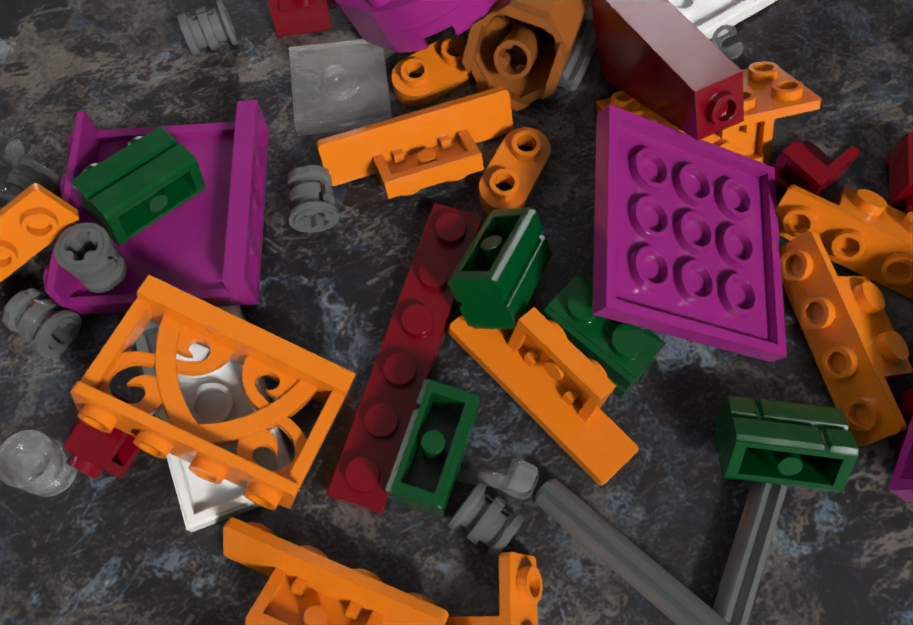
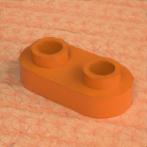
M450 35L432 43L427 49L417 51L399 61L393 68L391 75L393 93L397 100L410 107L425 106L471 81L474 76L471 71L469 74L467 73L462 63L468 38L460 35ZM414 74H420V75H422V76H420V77H418V78H411V77H410V76H412V75H414Z
M521 127L512 130L505 136L479 183V202L486 213L489 214L492 210L525 208L549 162L551 147L549 140L542 132L530 127ZM528 146L533 148V150L526 152L518 147ZM500 183L509 184L512 187V189L508 191L499 190L496 186Z

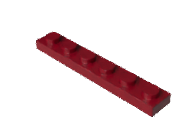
M434 203L327 492L329 498L383 515L388 501L385 489L413 410L417 409L416 402L424 379L429 380L456 303L447 282L475 235L480 231L483 216Z

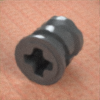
M216 0L215 8L207 10L203 6L195 9V15L189 17L185 13L177 15L186 43L194 56L201 54V50L206 47H210L212 51L221 48L220 43L227 40L233 46L238 45V38L233 23L222 0Z
M23 158L19 163L21 170L19 174H11L5 182L8 189L5 193L0 192V207L3 208L34 183L40 184L52 193L53 191L60 192L61 178L40 163L29 158Z
M307 165L295 168L289 172L287 176V186L290 189L288 197L291 209L288 214L289 225L297 231L306 233L322 232L334 227L340 218L339 210L334 206V191L331 188L332 177L329 174V170L318 165Z
M89 222L76 224L66 229L58 237L54 246V257L57 263L83 283L90 292H109L116 285L120 284L126 276V261L119 255L107 231L98 224Z
M36 288L20 291L12 297L4 308L2 323L5 327L13 332H18L22 339L34 345L37 354L45 358L54 357L64 352L78 336L82 321L79 314L72 310H64L57 302L48 299L45 293Z
M481 480L451 517L447 526L450 529H454L461 525L469 532L466 538L475 545L480 540L488 547L487 554L495 559L517 532L525 517L519 512L512 515L504 508L507 503L498 495L494 500L485 493L487 483Z

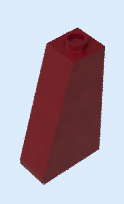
M591 0L602 78L697 141L744 121L743 71L669 0Z

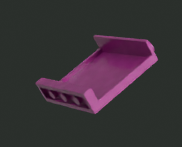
M257 100L237 101L235 122L162 126L176 139L178 144H182L194 155L199 164L206 189L122 245L118 246L111 239L119 255L127 263V273L124 280L109 292H90L83 283L70 272L63 269L54 257V246L57 242V239H55L51 261L46 266L43 275L45 292L64 310H72L79 315L128 312L137 298L136 292L147 276L151 275L216 307L259 304L269 129ZM77 111L74 132L70 133L68 137L70 155L67 171L60 181L62 200L78 210L79 221L76 224L96 223L83 209L70 181L78 177L87 166L93 163H101L124 149L133 138L145 136L160 126L98 130L85 111Z

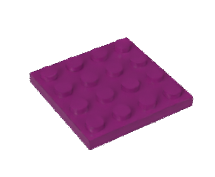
M609 104L597 114L592 314L768 362L787 357L778 213L775 211L777 207L775 168L707 141H697L686 133Z

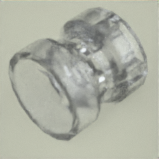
M19 431L8 437L0 446V479L8 486L25 490L36 496L51 497L65 491L75 480L78 470L65 463L71 452L62 447L64 443L54 440L40 431Z

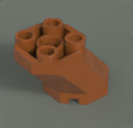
M497 0L483 18L471 25L462 59L467 73L469 74L471 71L477 82L475 87L478 93L499 86H505L510 93L511 109L515 111L529 106L531 102L541 97L545 99L553 95L581 25L584 22L591 0Z

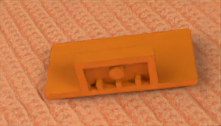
M762 61L752 63L748 69L742 70L744 121L701 140L768 165L771 158L774 119L820 109L821 97L804 86L801 81L796 80L782 70L776 63ZM623 91L612 94L611 98L596 101L597 113H600L610 104L683 132Z

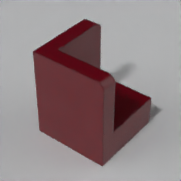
M795 140L781 152L772 166L775 168L776 187L785 193L790 185H796L819 196L845 173L861 152L855 146H851L833 161L811 141H805L801 144Z

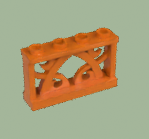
M148 275L136 292L137 298L82 379L77 381L70 391L76 408L80 411L78 417L86 424L102 432L111 433L115 427L134 436L133 443L155 457L166 459L169 453L191 463L188 468L192 473L208 482L221 484L223 479L243 487L245 488L243 495L259 506L275 510L279 504L290 509L350 390L356 374ZM150 321L160 326L155 354L131 351ZM193 343H197L210 350L209 356L202 361L177 359V353L187 358H193V354L189 351V347ZM229 360L243 365L241 377L243 391L247 400L257 412L230 421L198 424L184 400L177 374L187 376L205 375L220 369ZM134 366L156 369V377L140 375L127 383V388L140 387L145 391V396L139 403H125L112 395L110 390L111 381L123 369ZM261 376H266L279 383L278 387L273 390L266 389V394L276 400L273 403H269L256 388L255 382ZM311 399L325 404L308 439H306L301 429L290 418ZM163 406L170 423L153 415ZM278 427L290 438L294 448V459L287 467L281 470L269 471L254 461L253 453L258 448L267 447L272 450L276 458L278 444L270 430ZM238 443L236 455L221 448V446Z

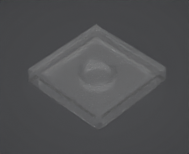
M364 39L289 47L294 124L298 136L354 130L392 118L384 49L382 47L373 45Z

